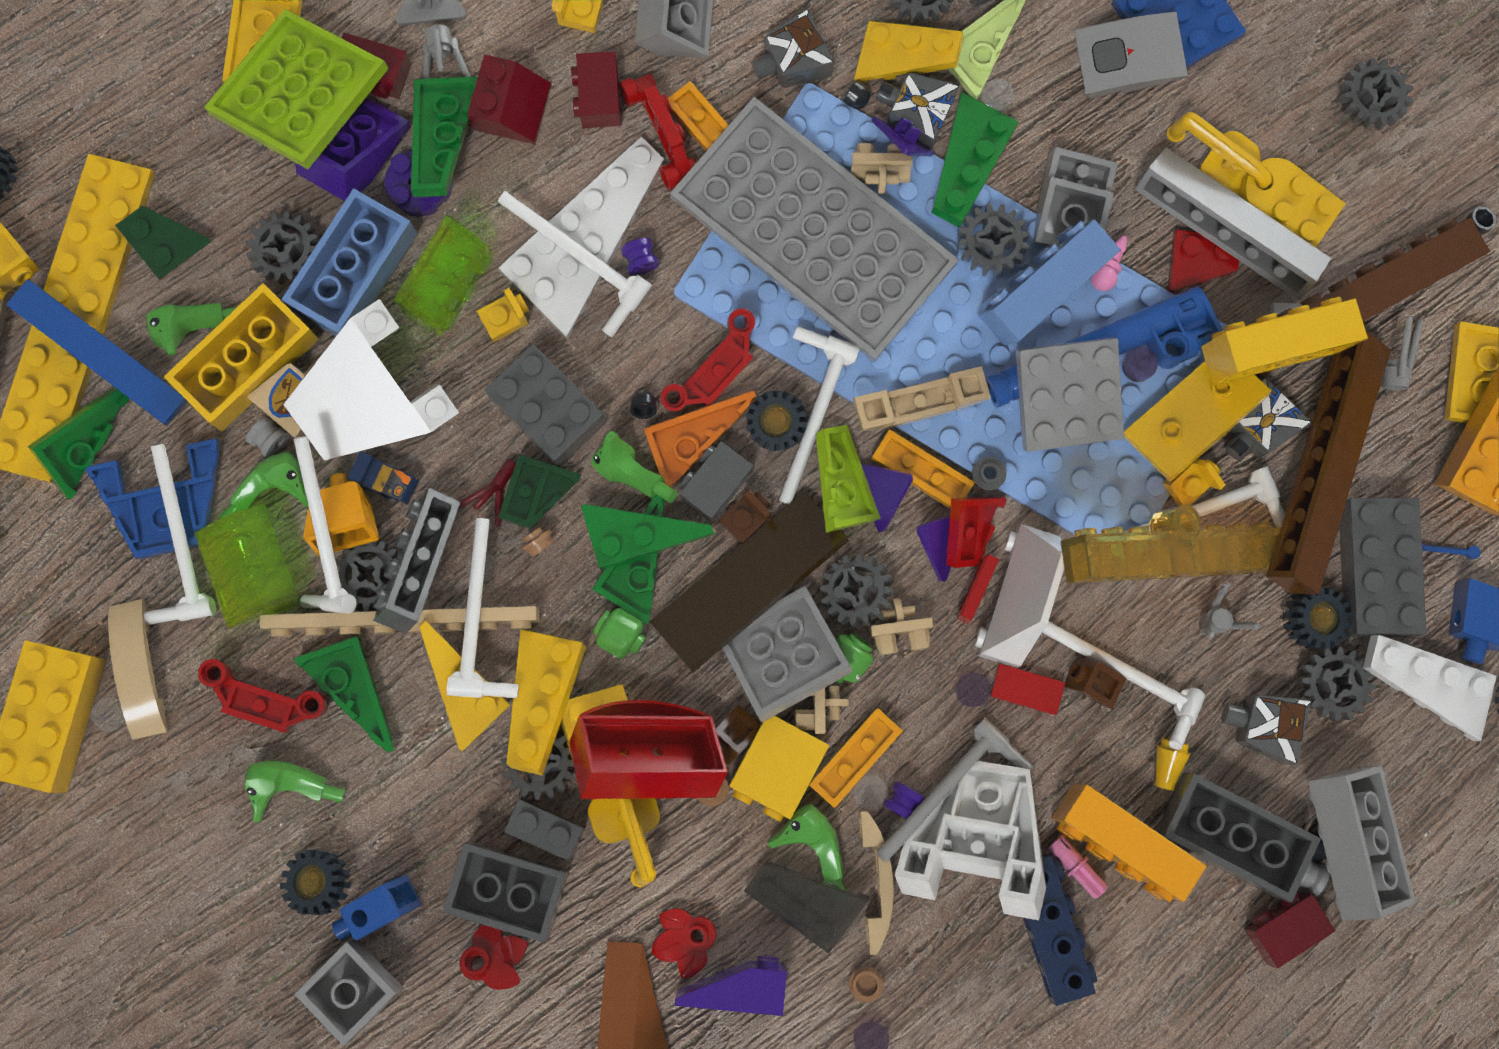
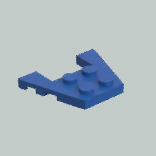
M216 438L186 445L192 479L174 483L189 548L207 545L221 447L220 441ZM115 460L86 467L88 476L97 486L101 499L110 509L115 518L114 522L135 558L140 560L175 552L160 486L126 493L120 462Z

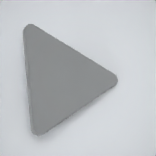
M405 0L396 17V22L399 26L460 20L465 19L467 13L458 0Z

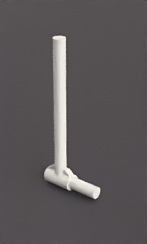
M504 191L498 199L501 205L620 290L618 292L620 304L602 329L604 333L613 337L629 313L635 311L652 287V284L640 275L631 276L626 279L515 197Z
M799 326L795 330L793 339L823 349L827 359L831 362L778 500L788 505L795 496L816 440L815 433L819 432L843 365L847 367L853 363L855 364L860 351V347L831 335L826 337Z
M308 436L298 437L293 440L327 585L323 595L305 594L301 597L300 604L303 608L322 609L324 612L352 613L356 608V599L341 587Z
M165 444L150 446L185 596L180 599L176 606L144 612V621L146 625L173 620L186 621L213 616L216 614L214 599L205 593H199Z
M1268 466L1250 473L1248 485L1115 535V542L1121 548L1252 497H1255L1257 501L1263 504L1266 503L1279 533L1285 511L1279 500L1281 497Z
M476 518L460 671H456L448 677V696L518 698L519 684L484 682V679L478 673H474L489 519Z
M1048 621L1042 632L1043 634L1089 659L1101 662L1127 678V680L1175 705L1174 711L1178 721L1170 738L1169 746L1176 750L1182 749L1190 727L1195 724L1205 700L1203 691L1197 688H1189L1179 693Z

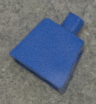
M1472 578L1457 581L1455 584L1449 634L1451 636L1467 641L1462 655V659L1465 661L1483 664L1487 649L1492 651L1499 650V588Z
M406 874L377 887L340 909L342 917L332 923V929L340 941H344L351 936L357 941L422 906V903Z

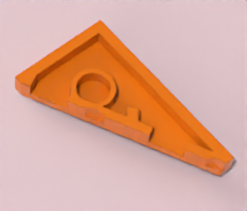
M754 390L644 428L659 475L663 477L666 485L672 488L703 456L706 450L711 445L713 446L749 409L750 404L756 400Z

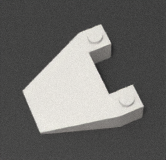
M380 299L348 319L283 404L304 434L308 436V439L323 460L430 433L459 413L438 384H435L409 402L371 347L399 329V326Z
M1023 524L1016 529V532H1009L1004 550L1009 551L1007 558L1009 565L994 614L986 628L980 627L974 646L979 647L977 656L1013 668H1018L1022 665L1048 624L1068 558V552L1060 536Z
M977 761L903 844L895 873L901 893L935 900L943 869L1001 879L999 899L1003 913L1039 921L1046 891V882L1030 769Z

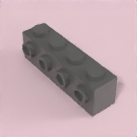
M430 488L419 500L413 499L406 514V518L410 519L407 529L403 528L395 543V547L399 548L396 559L391 558L384 573V577L388 578L385 589L380 588L373 603V607L377 609L373 621L404 634L418 622L460 501Z

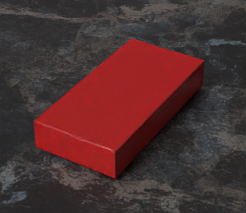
M989 554L982 558L956 615L958 620L966 624L972 621L1000 559Z
M998 664L989 697L1057 716L1065 682Z

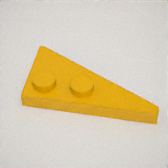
M424 619L419 626L458 748L463 751L510 704L504 697L483 696L482 698L448 696V677L456 671H460L462 655ZM474 668V673H478L479 676H480L482 679H484V682H488V681Z

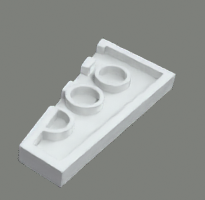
M1381 635L1370 636L1363 664L1365 670L1395 690L1404 692L1413 698V702L1422 708H1428L1440 716V720L1449 726H1455L1464 732V736L1472 741L1482 740L1497 676Z

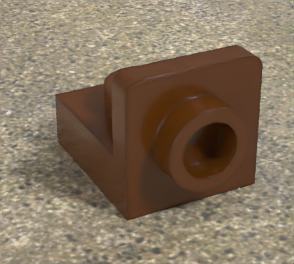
M747 489L743 493V497L718 522L742 544L771 518V512L768 510L771 505L759 492L753 495Z
M1077 657L1075 663L1069 669L1064 687L1082 693L1103 707L1113 709L1127 678L1097 660Z
M739 704L716 728L726 765H729L755 738L761 727Z

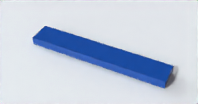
M29 279L25 281L6 304L164 425L168 426L188 402L175 389Z

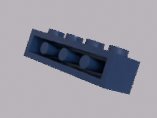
M1043 854L1042 861L1046 891L1039 921L1023 918L1049 1002L1058 1006L1096 994L1093 983L1098 982L1092 963H1086L1082 949L1086 948L1084 935L1079 927L1075 928L1071 917L1072 914H1075L1073 901L1068 893L1064 894L1060 883L1061 880H1064L1062 867L1057 859L1053 860L1052 855Z

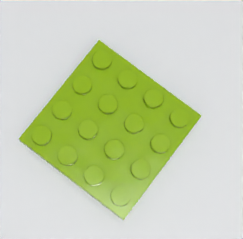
M284 9L204 108L214 118L300 166L309 169L389 68L384 60Z

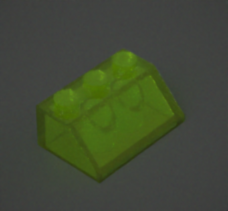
M446 215L394 298L395 303L405 317L441 337L444 330L449 331L456 321V311L462 302L466 303L470 299L474 291L473 283L479 274L483 275L489 268L491 253L487 245L454 218Z
M265 504L230 513L194 533L228 629L258 620L260 615H274L295 608L298 596Z

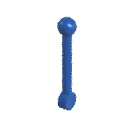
M1422 543V551L1465 555L1470 560L1479 558L1481 554L1477 546H1469L1465 549Z

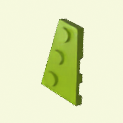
M848 426L825 428L815 433L826 533L872 523L880 519Z

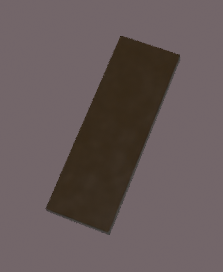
M803 492L655 616L650 623L694 673L849 540L841 530L826 533L824 512Z

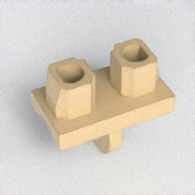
M858 143L856 152L852 153L851 174L861 182H865V184H877V193L885 194L886 184L898 185V183L910 182L913 159L912 156L901 152L894 143L887 146V153H875L874 145L871 143Z
M900 598L892 599V609L881 610L884 617L882 620L894 619L895 623L874 625L868 628L869 638H874L878 654L882 656L898 653L895 635L908 634L910 651L928 649L930 645L929 630L933 628L932 617L904 621V617L916 616L915 607H902Z
M829 686V699H825V688L812 694L813 710H795V727L801 730L813 731V735L826 734L825 707H829V720H840V707H849V699H840V686Z

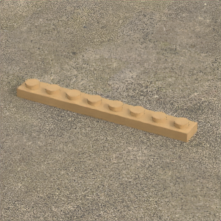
M536 606L481 608L478 630H497V624H511V629L514 630L531 629V623H540V609ZM467 608L422 610L418 622L408 632L421 633L419 626L424 619L431 626H442V631L444 632L463 631ZM376 611L260 615V629L271 632V637H292V631L304 630L305 636H326V630L340 629V635H360L361 629L374 628V634L395 633L394 629L373 621Z

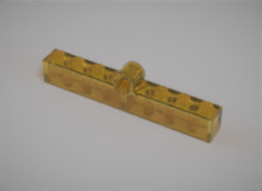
M1181 505L1154 513L1150 520L1151 532H1149V526L1129 528L1127 533H1123V527L1102 529L1101 534H1097L1096 528L1075 530V537L1060 541L1066 583L1267 573L1281 528H1271L1270 522L1249 525V529H1247V523L1228 525L1226 529L1223 528V524L1203 526L1201 530V521L1197 511L1190 505Z

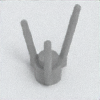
M432 25L426 28L424 32L426 43L422 45L424 53L422 79H430L431 57L436 61L437 70L442 71L443 59L448 58L451 52L455 56L463 77H471L459 50L458 39L451 38L449 27L445 25Z
M1410 316L1406 318L1399 360H1388L1381 382L1382 389H1409L1423 327L1422 320L1416 322L1410 344L1413 318Z
M1229 582L1223 584L1215 598L1210 600V608L1202 614V628L1200 629L1202 635L1214 638L1215 634L1226 632L1229 629L1260 628V623L1234 621L1230 610L1221 606L1220 603L1230 588Z

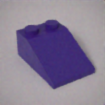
M366 97L309 169L295 163L296 174L345 201L353 188L361 192L370 185L410 127V121Z
M758 955L757 961H747L677 989L675 1006L783 1016L787 975L785 964L780 963L779 957Z

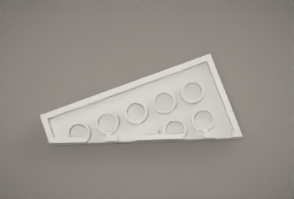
M641 136L558 212L549 223L609 266L622 242L624 233L633 222L641 202L647 196L659 174V167L664 165V158ZM539 231L499 267L500 272L567 340L573 331L577 319L586 308L587 301L595 286L599 284L602 278Z

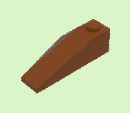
M607 941L597 1049H669L643 943Z

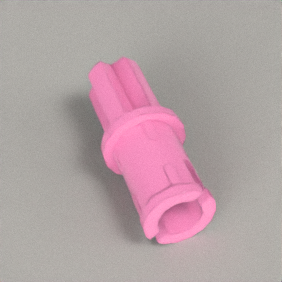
M1063 834L1046 848L1066 869V875L1068 877L1073 875L1093 898L1100 897L1107 890V884L1087 863L1089 858L1087 856L1083 857Z

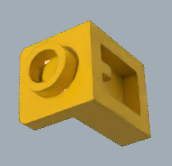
M603 0L552 1V11L556 13L558 25L596 33Z
M510 288L504 290L506 296L477 310L493 342L528 325L524 314L529 312V309L521 294L514 296Z
M1198 458L1171 482L1166 479L1163 485L1178 506L1185 509L1190 507L1209 487L1221 490L1225 483L1219 476L1221 471L1214 462L1209 459L1202 460Z

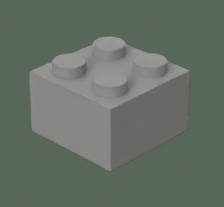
M352 939L347 941L294 995L345 1046L404 988L358 940Z

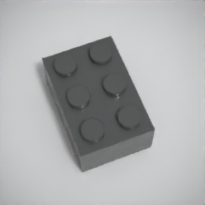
M534 344L484 389L489 399L557 467H561L606 423L604 414Z
M466 842L459 857L443 913L545 943L550 938L569 870L475 842Z

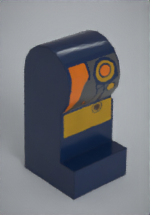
M360 451L347 477L350 481L357 482L362 488L405 505L409 504L419 483V480L385 464Z

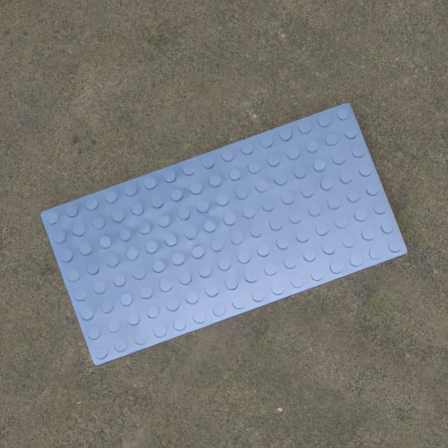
M812 83L804 85L783 118L785 122L850 173L852 153L856 152L858 143H871L874 145L875 153H887V146L893 143L871 121V117L849 107L840 99ZM934 154L932 157L912 156L913 162L909 183H898V185L886 184L885 194L877 193V184L865 185L957 257L959 261L875 362L859 351L855 364L853 363L847 367L843 365L834 392L854 404V397L883 390L890 392L946 378L951 373L982 366L984 375L987 377L1017 364V349L1066 343L1174 296V294L1119 262L1122 270L1117 274L1118 280L1113 289L1106 292L1098 291L1093 287L1090 278L1021 341L1003 345L978 315L985 310L982 304L995 292L999 293L1004 288L1007 290L1010 287L1007 281L1021 269L1025 270L1029 266L1033 267L1035 264L1031 260L1044 248L1050 247L1034 242L1037 214L985 184L967 216L973 218L972 213L976 207L984 213L986 205L990 203L993 211H998L1001 204L1005 205L1004 213L1006 214L1016 210L1017 213L1014 219L1016 221L1023 219L1026 221L1021 231L1030 232L1028 240L1024 241L1030 246L1027 253L1022 254L1024 256L1020 265L1014 263V269L1011 273L1002 268L999 277L994 275L993 270H989L986 276H982V268L979 266L971 271L972 261L970 259L962 261L961 257L965 250L957 249L958 241L963 239L957 236L959 228L931 213L944 160ZM983 223L973 230L972 235L983 231ZM712 231L674 289V295L677 299L728 328L727 318L733 310H749L755 318V326L750 332L749 342L821 385L831 361L827 359L823 349L793 339L797 326L826 337L831 335L847 341ZM993 240L994 245H998L999 241ZM1011 246L1010 249H1004V258L1013 252L1014 246ZM739 315L735 318L734 323L737 328H742L745 321ZM1219 321L1222 329L1223 327L1227 326L1226 324ZM1146 344L1119 355L1123 431L1130 427L1205 361L1202 350L1199 351L1198 356L1186 360L1172 369H1164L1158 366ZM1165 345L1166 352L1169 355L1178 357V351L1173 345ZM991 399L939 416L893 426L895 429L971 474L974 465L984 457L999 459L1006 468V479L997 490L1122 564H1128L1132 561L1144 539L1119 548L1115 542V535L1154 521L1170 495L1163 485L1166 478L1125 438L1030 452L1024 451L1019 399L1011 400L1010 403L996 408ZM988 467L984 469V476L987 479H994L996 472L993 468Z

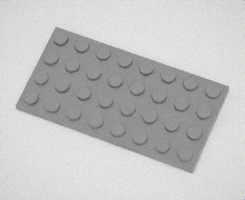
M755 97L751 99L670 192V198L848 342L860 347V351L873 362L878 359L959 261L957 257Z

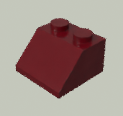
M484 54L467 113L472 129L536 145L552 87L551 82L515 61Z

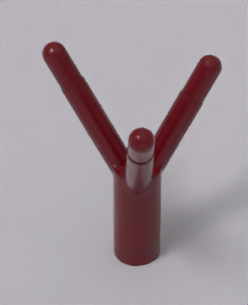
M506 459L491 483L462 499L458 510L479 498L473 506L475 510H478L495 493L494 524L497 527L500 526L501 520L498 519L502 507L503 488L511 478L516 463Z

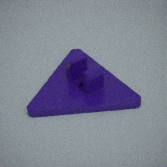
M873 116L871 121L905 155L932 157L934 154L932 149L917 141L921 130L913 127L912 121L901 118L896 127H893L880 118Z
M861 462L880 515V519L874 521L878 532H884L910 487L913 477L909 473Z
M950 515L918 525L917 534L921 544L926 551L938 580L942 582L947 580L951 569L950 566H946Z

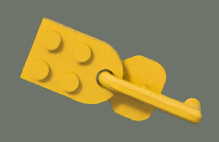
M1194 112L1185 113L1167 129L1166 136L1171 142L1182 141L1186 136V131H1189L1209 146L1211 151L1200 165L1199 170L1236 195L1241 196L1242 199L1315 248L1346 204L1292 162L1282 158H1269L1261 161L1258 146L1242 133L1228 131L1222 134Z
M623 684L568 700L561 724L570 754L569 741L579 715L603 704L628 700ZM656 798L592 799L587 813L596 838L608 844L628 839L636 864V868L630 875L632 884L636 887H644L654 881L656 871L644 833L652 831L659 823L660 811Z

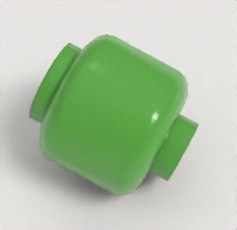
M617 608L612 612L606 610L593 631L597 635V646L618 659L625 658L630 652L636 655L646 640V637L641 635L644 628L643 622L621 608Z
M851 632L849 635L839 634L835 640L853 672L836 682L840 684L844 680L850 683L858 682L874 662V657L871 653L873 647L855 632Z

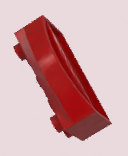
M626 700L591 708L579 715L569 741L581 799L716 798L728 773L713 717L672 703L650 700Z

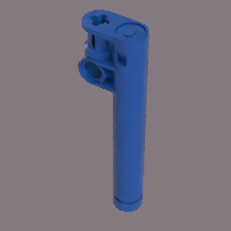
M1196 286L1066 343L1112 337L1118 338L1119 355L1146 344L1158 366L1164 369H1172L1180 363L1198 356L1199 351L1202 350L1201 346L1212 340L1211 335L1223 331L1204 291ZM1165 345H1173L1178 351V357L1169 355L1166 352ZM1017 364L1001 370L1000 373H994L985 377L991 395L990 399L996 408L1010 403L1011 400L1019 399Z

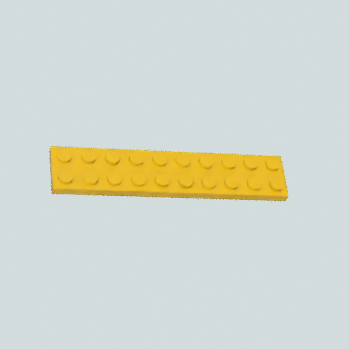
M88 154L43 291L100 334L104 335L132 248L131 244L115 225L141 206L146 205L155 173L151 169ZM31 325L0 419V470L55 484L27 446L79 411L92 370L33 325Z

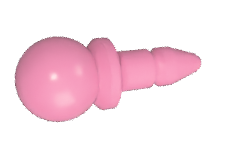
M1123 235L1115 242L1121 251L1091 277V283L1096 290L1106 292L1115 287L1118 280L1117 274L1122 270L1119 262L1127 247V236Z

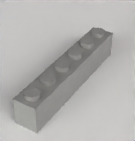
M1166 147L1149 167L1135 189L1298 301H1301L1316 283L1332 259Z

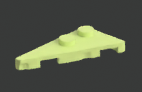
M1004 0L963 30L964 41L958 66L948 70L972 98L976 100L979 98L1026 0Z

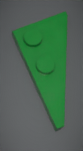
M115 387L106 391L27 446L63 496L69 500L75 496L77 491L74 488L83 472L86 470V467L92 466L95 454L101 450L114 427L111 423L121 406L125 407L129 400L126 395Z
M656 495L642 514L663 517L665 499ZM659 552L605 568L592 590L640 619L643 624L648 625L651 616Z
M587 504L581 505L600 570L714 535L712 526L708 524Z
M356 636L294 658L295 663L300 668H303L317 682V685L324 692H327L333 698V701L369 734V737L378 746H381L387 753L396 751L360 637Z

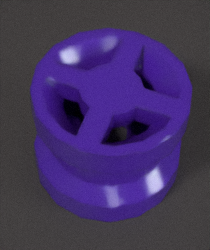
M650 238L633 240L620 249L622 256L628 260L627 270L630 276L643 275L659 267L658 257L652 253L653 243Z
M895 781L892 786L893 793L891 797L886 798L882 805L906 820L925 798L902 783Z

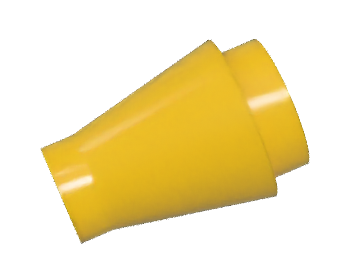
M1162 737L1160 745H1156V778L1154 785L1174 791L1176 783L1191 755L1188 753L1189 744L1184 743L1182 749L1176 750L1169 746L1170 738Z

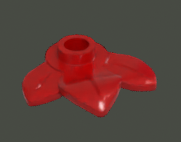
M680 908L668 909L659 915L660 922L666 931L661 933L654 941L651 952L653 956L661 961L671 963L677 961L681 978H690L700 972L706 965L707 950L714 945L717 931L712 921L706 917H692L684 909ZM695 929L703 933V940L700 941L694 937L693 931Z
M482 925L474 933L472 946L467 948L461 955L460 970L466 978L472 981L483 980L491 989L506 990L513 988L520 983L519 975L513 967L523 959L528 943L516 936H502L500 929ZM476 958H483L484 964L480 969H473L472 964Z

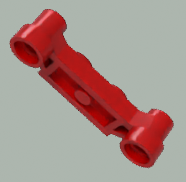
M650 73L634 80L630 77L620 81L618 86L626 106L630 107L640 102L643 104L663 145L670 163L660 166L659 172L666 189L672 191L695 165L693 159H687L683 146V142L686 141L684 131L679 123L674 124L670 115L672 109L669 100L665 94L660 95L654 78Z
M735 309L729 314L727 318L728 335L684 384H668L662 389L660 401L666 409L679 411L685 405L705 403L707 406H710L752 360L753 356L749 353L750 332L755 326V318L749 310ZM739 315L745 321L742 328H737L734 323L735 318ZM670 391H677V401L673 403L668 402V393Z
M208 659L198 669V678L201 683L212 687L222 704L220 712L283 733H289L290 728L294 725L321 717L328 710V702L319 692L306 691L298 699L236 680L231 669L221 660ZM220 669L221 675L216 679L215 673ZM317 700L318 708L316 711H313L311 705L313 701Z

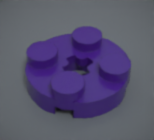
M412 150L395 155L391 159L390 166L385 175V189L394 205L405 214L414 217H424L438 211L437 208L444 201L446 203L450 198L452 181L447 196L413 197L410 184Z

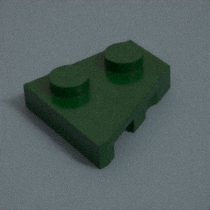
M141 206L115 225L159 280L212 243L208 237L145 206Z
M519 454L498 519L531 529L580 480L581 474Z

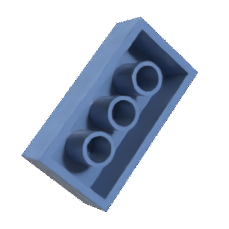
M353 188L281 300L292 312L336 336L349 318L374 303L418 233L410 220Z
M1095 219L1085 224L1080 220L1074 226L1070 225L1056 237L1059 241L1058 244L1054 243L1049 248H1044L1031 260L1035 264L1033 267L1029 266L1025 270L1021 269L1007 281V284L1010 286L1007 290L1004 288L999 293L995 292L982 304L985 310L978 316L1003 345L1021 341L1121 251Z

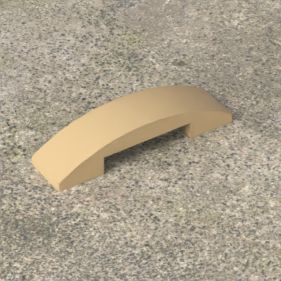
M982 366L951 373L946 378L890 392L883 390L854 397L853 401L862 431H869L916 422L953 412L989 400L991 395Z
M144 599L109 606L108 611L109 645L113 674L122 712L132 740L168 732L163 699L158 698L146 634L151 633L150 626L146 625L144 621V612H147Z
M858 811L860 846L874 847L879 915L865 916L867 952L870 955H877L883 945L891 921L894 898L893 873L890 859L886 863L876 854L885 844L877 824L868 811Z

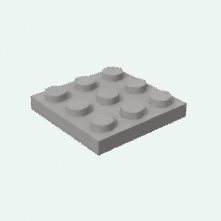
M1112 337L1016 350L1024 451L1030 452L1124 439L1118 338Z
M806 586L780 599L723 647L761 722L768 720L853 672Z

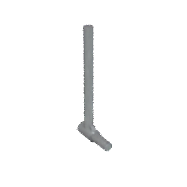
M984 717L973 728L975 744L876 852L877 856L887 863L986 751L988 753H1001L1014 767L1030 769L1031 771L1034 766L1009 743L1010 740L991 721Z

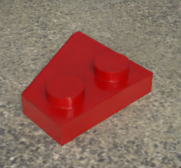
M1176 229L1173 233L1167 290L1171 293H1176L1193 285H1201L1212 279L1234 274L1238 270L1239 260L1198 232Z
M987 496L951 499L946 566L961 568L980 565L985 553L986 544L991 539L995 530V526L990 523L997 507L1004 509L1006 498Z

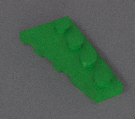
M478 77L414 79L411 191L413 197L447 196L470 122L467 113Z
M961 92L931 210L932 214L958 228L962 226L964 218L971 210L1019 123L1018 121Z

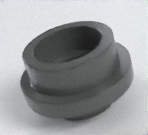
M984 457L974 465L972 477L979 488L986 491L996 490L1005 482L1006 468L999 459ZM990 467L995 470L996 476L994 479H987L984 476L985 468Z

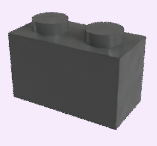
M722 441L716 448L711 445L700 459V462L703 463L696 474L689 472L679 485V488L682 489L680 499L711 523L714 522L753 472V465Z
M518 799L504 832L563 859L570 860L575 853L586 826L526 799Z

